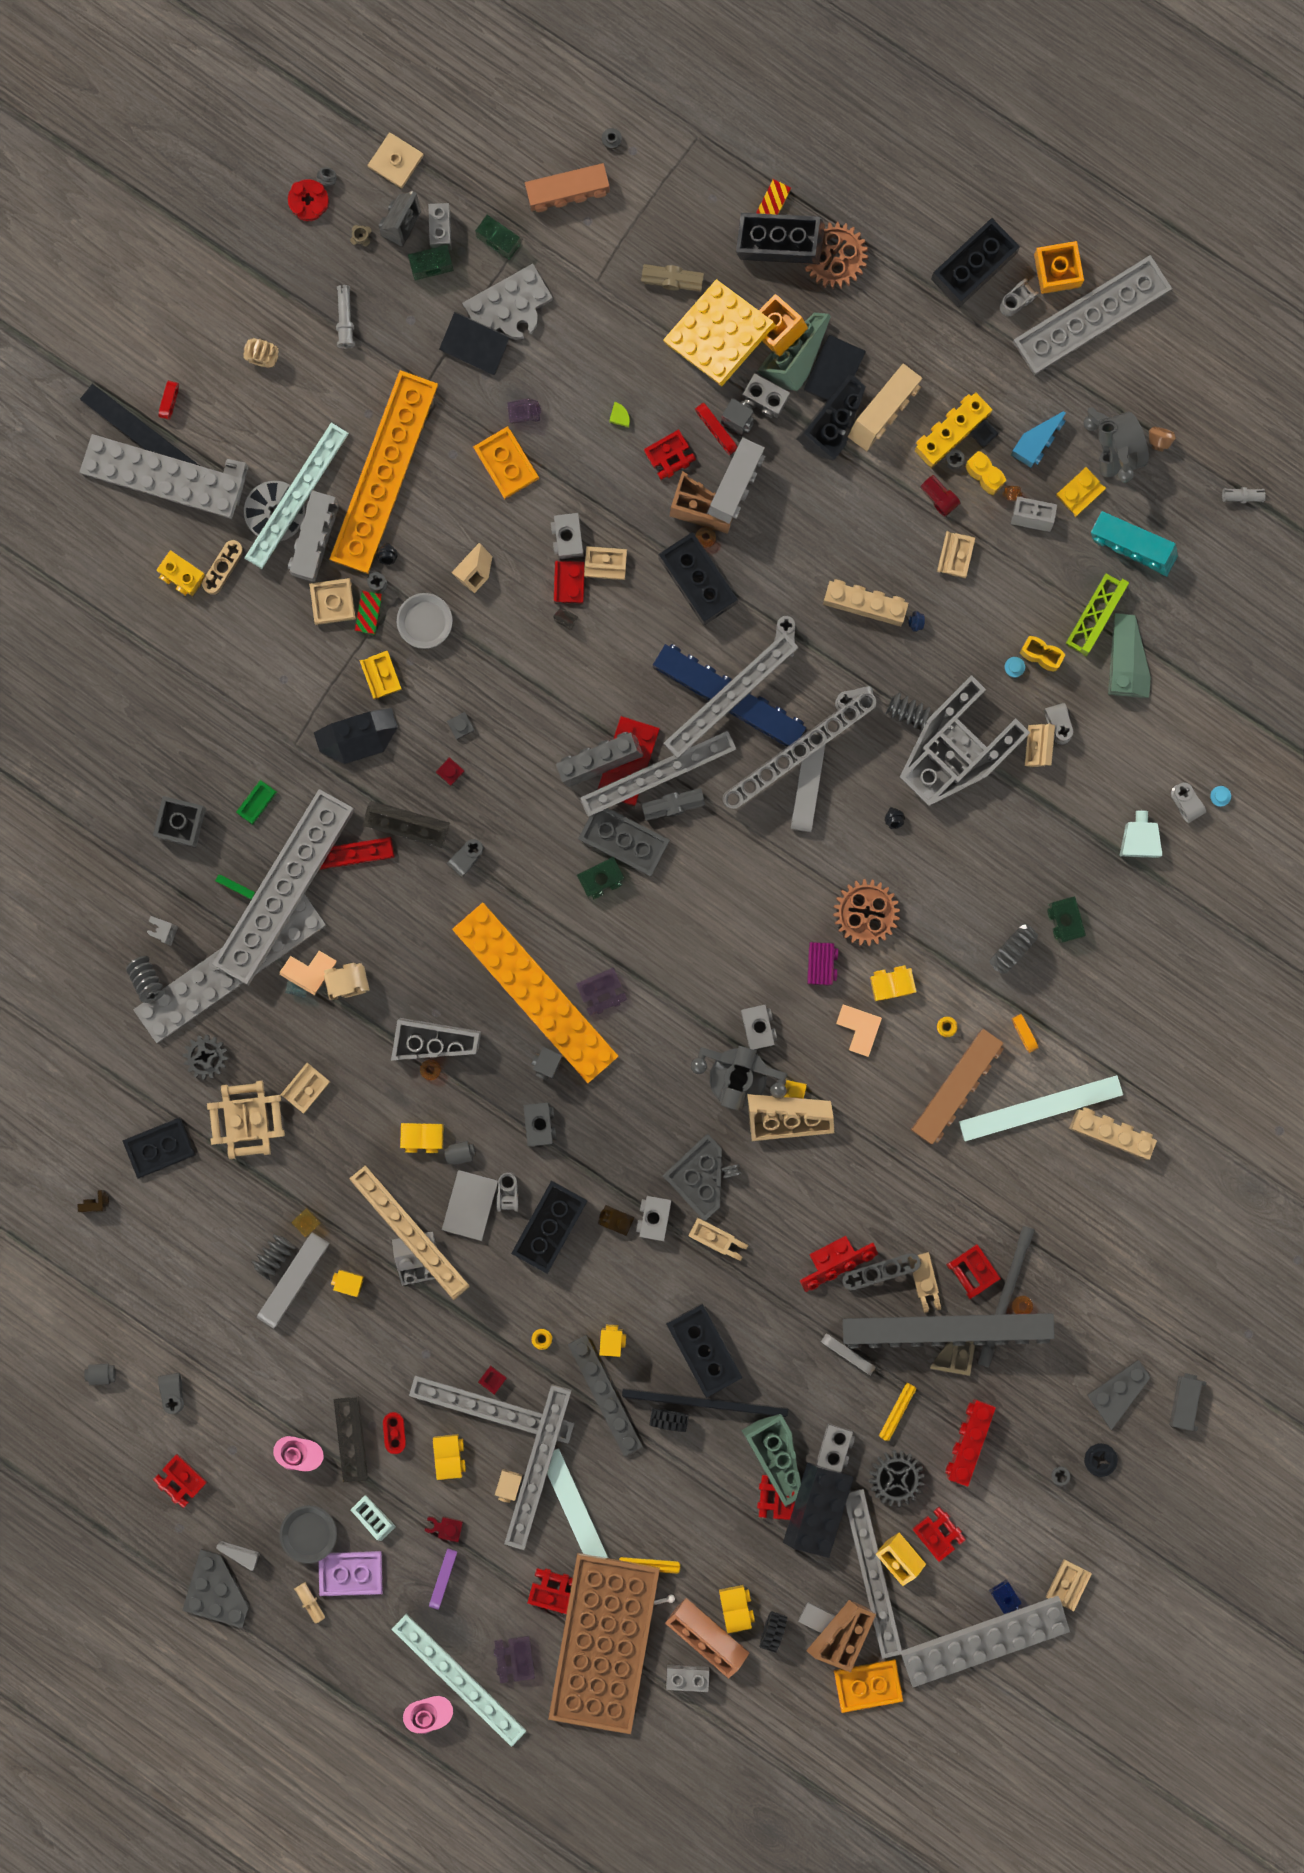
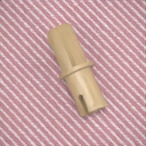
M304 1582L294 1588V1590H296L303 1603L302 1607L306 1608L316 1624L322 1621L325 1615L316 1602L317 1597L314 1598L306 1585L307 1583Z

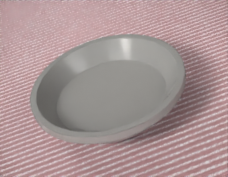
M420 593L404 601L399 608L396 622L401 637L408 644L420 649H429L440 645L448 637L453 620L450 608L444 600L433 594Z

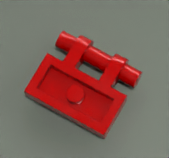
M679 429L644 449V453L653 468L659 465L663 467V470L657 473L660 480L666 477L670 478L674 475V472L681 468L686 469L690 466V463L696 460L693 453L685 457L683 452L689 449V446ZM677 456L679 461L669 465L667 461Z
M178 1454L162 1469L168 1476L164 1479L158 1474L153 1479L159 1485L158 1488L161 1491L164 1490L172 1498L171 1500L175 1504L178 1503L182 1508L189 1503L183 1496L187 1493L193 1498L207 1483ZM172 1480L181 1487L179 1492L170 1485Z
M762 1475L761 1483H759V1490H761L760 1502H757L759 1517L767 1518V1510H774L773 1519L790 1520L795 1501L785 1507L773 1485L769 1484L768 1476ZM769 1491H775L774 1503H768Z
M937 1507L933 1511L938 1517L934 1522L927 1516L914 1526L912 1530L937 1561L940 1562L955 1550L950 1543L952 1540L955 1539L961 1544L966 1539L961 1534V1529L951 1522L948 1513L943 1512L940 1507ZM942 1524L950 1532L947 1536H944L938 1529Z
M537 1568L535 1576L542 1578L541 1584L532 1583L527 1604L567 1614L570 1592L565 1591L567 1585L572 1586L573 1578L565 1573L560 1575L551 1572L547 1568L545 1570ZM548 1580L561 1583L559 1589L547 1586Z

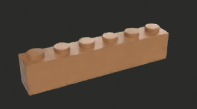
M981 1029L916 1121L911 1131L930 1145L934 1142L938 1143L944 1135L942 1132L946 1125L950 1126L955 1120L956 1116L953 1114L958 1108L962 1109L967 1103L968 1099L965 1098L970 1091L973 1093L980 1084L977 1081L981 1075L985 1076L992 1067L989 1063L993 1057L997 1059L1002 1053L1003 1048L1001 1046L1003 1042L985 1029Z

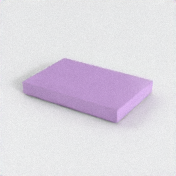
M382 1551L330 1553L319 1561V1596L383 1594Z

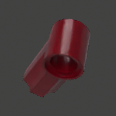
M934 475L929 477L920 486L925 494L934 502L933 504L937 511L944 517L961 504L958 497L951 490H947Z

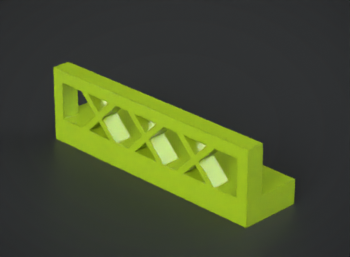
M1106 573L1065 644L1087 656L1129 582L1124 579L1119 581ZM1106 580L1117 585L1114 592L1105 594L1103 585ZM1103 598L1105 603L1104 610L1095 612L1094 601ZM1093 616L1095 620L1094 627L1085 629L1083 620L1085 617ZM1081 633L1084 634L1085 643L1082 647L1071 642L1075 635Z

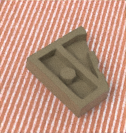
M965 1341L966 1345L953 1346V1342H947L931 1364L930 1369L970 1376L975 1349L973 1341Z

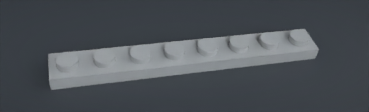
M784 632L664 742V745L678 759L799 647Z
M726 731L689 748L678 759L673 755L579 799L589 817L736 750L729 731Z
M416 1375L409 1394L410 1397L534 1434L538 1432L543 1415L540 1412ZM562 1421L557 1438L558 1441L569 1443L574 1426L573 1422Z
M551 1384L506 1536L505 1545L522 1550L525 1549L572 1391L570 1389Z
M864 1490L850 1491L846 1502V1510L870 1610L876 1614L873 1623L881 1657L884 1659L901 1655L900 1651L902 1649L881 1561L876 1555L878 1548Z

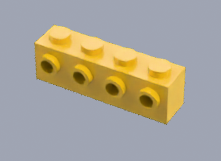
M976 392L972 396L968 394L960 402L962 405L957 410L953 408L946 414L947 419L943 423L937 422L931 428L932 433L927 437L923 435L916 442L918 446H916L915 452L931 469L991 414L992 408Z

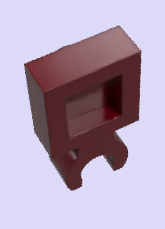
M429 1516L427 1518L428 1521L434 1523V1527L425 1528V1532L434 1533L438 1531V1538L459 1542L463 1524L462 1520L443 1516L442 1521L438 1522L435 1517Z

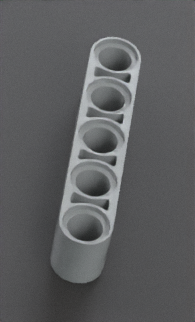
M815 732L811 736V741L813 744H818L821 737ZM825 745L801 761L791 829L807 832L812 830Z
M313 1232L309 1235L257 1315L259 1320L275 1329L330 1243Z

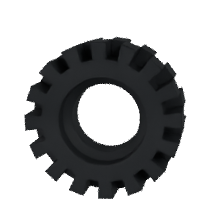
M652 1408L649 1425L665 1430L686 1432L689 1415L671 1410Z
M773 1611L770 1612L761 1636L760 1648L774 1653L777 1652L785 1631L787 1616Z

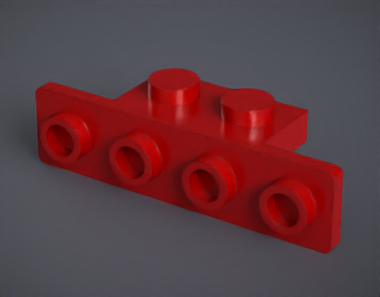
M844 1236L809 1254L817 1271L801 1279L800 1283L805 1292L815 1290L822 1283L836 1279L838 1275L855 1269L857 1265L863 1262L871 1261L878 1255V1251L874 1243L854 1251L848 1238Z

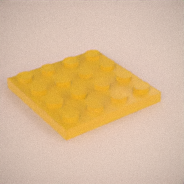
M716 279L663 341L720 386H723L775 327V323Z

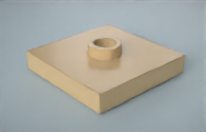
M389 132L367 166L402 189L424 154Z
M350 578L309 584L315 625L356 619Z

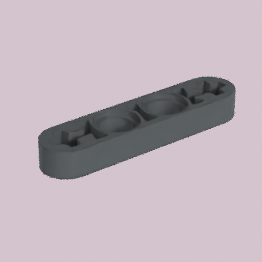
M909 1253L846 1273L843 1277V1285L848 1290H857L917 1271L921 1267V1259L917 1254ZM909 1257L917 1260V1263L914 1264L915 1268L912 1269L911 1266L903 1267L905 1272H902L898 1260L902 1259V1263L908 1262ZM889 1263L897 1265L898 1270L896 1274L890 1275L887 1273L886 1266ZM870 1269H875L878 1273V1277L874 1281L868 1280L866 1276L867 1271ZM862 1271V1277L866 1284L862 1285V1280L855 1282L854 1287L852 1284L847 1283L850 1275L853 1278L860 1277L859 1272Z

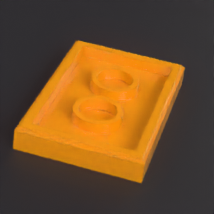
M508 426L473 446L504 500L539 480V476Z
M896 1659L853 1666L851 1672L843 1669L834 1670L841 1713L903 1702Z

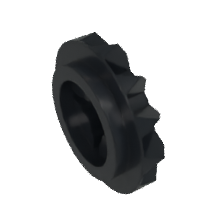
M1097 1443L1090 1446L1085 1453L1084 1463L1091 1474L1097 1477H1105L1116 1469L1118 1458L1111 1446ZM1104 1451L1103 1458L1107 1462H1109V1464L1101 1463L1100 1466H1098V1461H1096L1095 1458H1093V1456L1100 1457Z

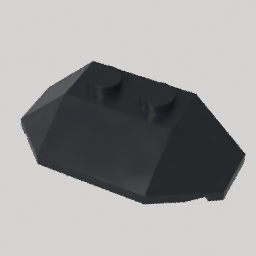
M392 708L369 711L331 723L314 732V736L320 753L343 764H348L383 753L398 726Z

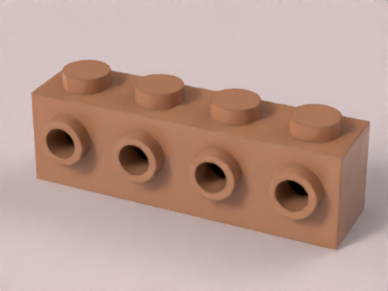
M604 163L525 182L531 212H543L548 207L555 206L559 208L566 206L569 202L575 201L580 203L586 201L589 197L601 198L606 196V193H610Z
M687 1598L675 1608L665 1622L666 1625L728 1679L739 1670L749 1655V1652L741 1644L736 1642L726 1631L721 1629Z

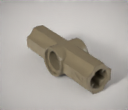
M644 264L641 283L659 285L664 289L673 291L686 289L701 292L704 273L686 271L674 265L660 267Z

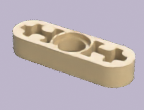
M231 540L224 545L204 577L202 587L208 594L214 595L220 592L242 557L243 547L238 541ZM236 545L238 553H233L231 555L230 559L233 560V562L230 563V561L226 558H223V556L226 555L228 557L231 553L229 548H234ZM221 562L228 564V570L225 573H220L217 570V566ZM213 572H215L219 577H223L222 580H220L219 578L216 579V588L212 587L211 589H208L209 586L207 582H213V580L215 579V576L212 575Z

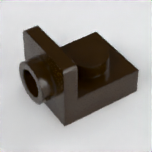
M98 1190V1203H96V1199H85L83 1204H77L78 1212L106 1211V1207H109V1195L105 1193V1190Z

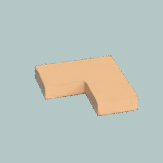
M318 951L309 966L290 956L279 975L315 996L325 981L324 970L333 968L337 961L321 951Z
M843 1004L836 1024L855 1031L849 1051L869 1057L882 1018Z

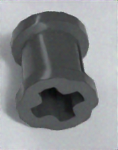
M379 572L370 574L367 583L371 591L379 594L383 593L387 588V581L384 575ZM376 579H379L380 581L379 587H376L375 585Z

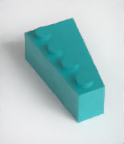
M1101 511L1091 531L1092 539H1094L1093 541L1096 544L1106 545L1116 553L1123 554L1166 577L1178 557L1176 543Z

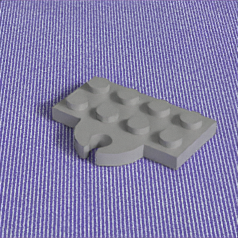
M531 264L462 304L471 319L494 330H501L512 339H524L523 333L517 330V326L520 323H526L528 325V332L532 334L538 323L536 309L553 301V297L535 266Z

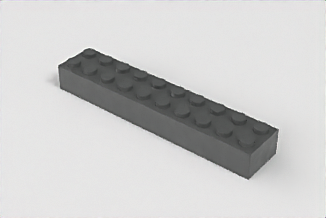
M1053 1313L843 1319V1344H848V1348H861V1344H869V1348L882 1347L881 1343H890V1347H903L902 1343H911V1347L924 1346L923 1342H932V1346H945L944 1342H953V1346L966 1345L965 1341H973L974 1345H987V1341H994L995 1345L1008 1344V1340H1015V1344H1029V1340H1036L1037 1344L1050 1343V1339H1055Z

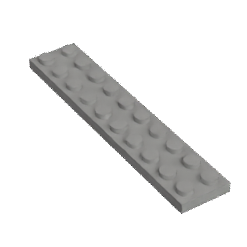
M320 789L317 791L213 962V966L249 986L354 813L355 809Z
M305 894L255 975L327 926ZM221 949L163 988L162 990L165 993L160 999L151 1003H142L133 1009L157 1044L244 984L212 965Z

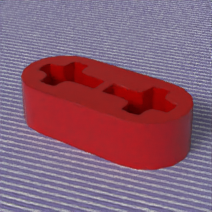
M167 381L158 416L160 418L170 420L179 392V383Z

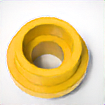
M943 1017L937 1023V1031L943 1037H951L957 1031V1023L951 1017ZM945 1023L950 1024L951 1028L949 1031L943 1029Z
M546 1329L536 1330L532 1335V1344L537 1349H547L552 1343L551 1333ZM540 1335H544L546 1337V1341L544 1343H540L538 1341V1337Z

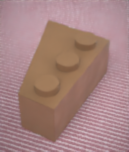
M682 471L671 505L670 517L728 534L732 520L728 524L707 514L716 493H712L703 487V484L697 483L688 477L687 473Z
M849 1600L806 1651L815 1659L851 1672L876 1614L866 1606Z

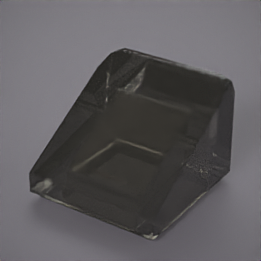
M560 608L553 616L555 622L569 630H572L578 620V616L564 608Z

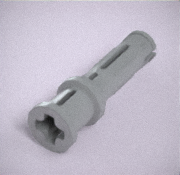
M341 285L337 286L339 323L336 325L339 336L337 347L344 349L353 348L355 342L353 341L352 332L354 325L351 322L350 286L343 285V288H341Z

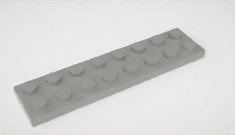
M1151 255L1015 338L1013 343L1035 376L1164 296L1172 288Z
M94 434L91 435L79 473L230 519L233 517L244 480L239 477Z
M1055 1596L900 1652L911 1685L916 1687L1069 1633L1070 1630L1059 1596Z

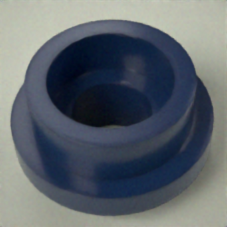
M914 611L909 616L908 624L913 632L924 628L925 617L919 611Z

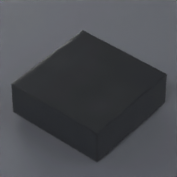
M984 419L970 432V435L984 449L999 433Z

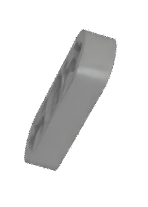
M826 1333L821 1340L824 1345L871 1376L876 1366Z

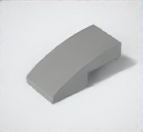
M807 1602L798 1622L822 1633L836 1615Z

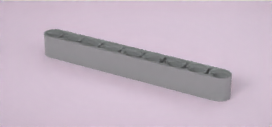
M862 693L856 696L726 791L723 795L724 805L732 809L743 805L873 710L876 706L875 696L870 693ZM864 696L870 699V706L868 708H864L861 705V699ZM848 708L854 712L851 720H847L844 716V712ZM832 720L837 723V730L835 732L828 730V723ZM815 732L821 737L818 744H813L811 741V736ZM797 745H802L804 748V754L800 757L794 753ZM781 757H785L788 761L784 769L778 766V759ZM764 769H768L771 772V777L767 781L761 778V772ZM748 781L754 784V790L751 793H747L744 789V785ZM732 793L738 797V801L734 805L728 803V796Z

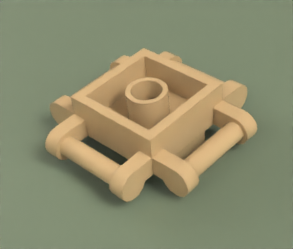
M263 1080L246 1085L229 1087L228 1085H221L223 1102L207 1103V1110H210L212 1129L211 1145L227 1143L229 1159H236V1156L262 1153L264 1155H271L270 1138L285 1136V1130H282L279 1103L281 1095L265 1097ZM249 1092H257L258 1098L230 1101V1095ZM267 1103H271L274 1131L271 1132L269 1129ZM224 1108L227 1137H221L218 1116V1109ZM259 1139L263 1141V1145L235 1148V1142Z

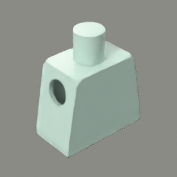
M1136 811L1135 822H1128L1125 826L1120 857H1161L1162 848L1158 824L1148 823V811Z

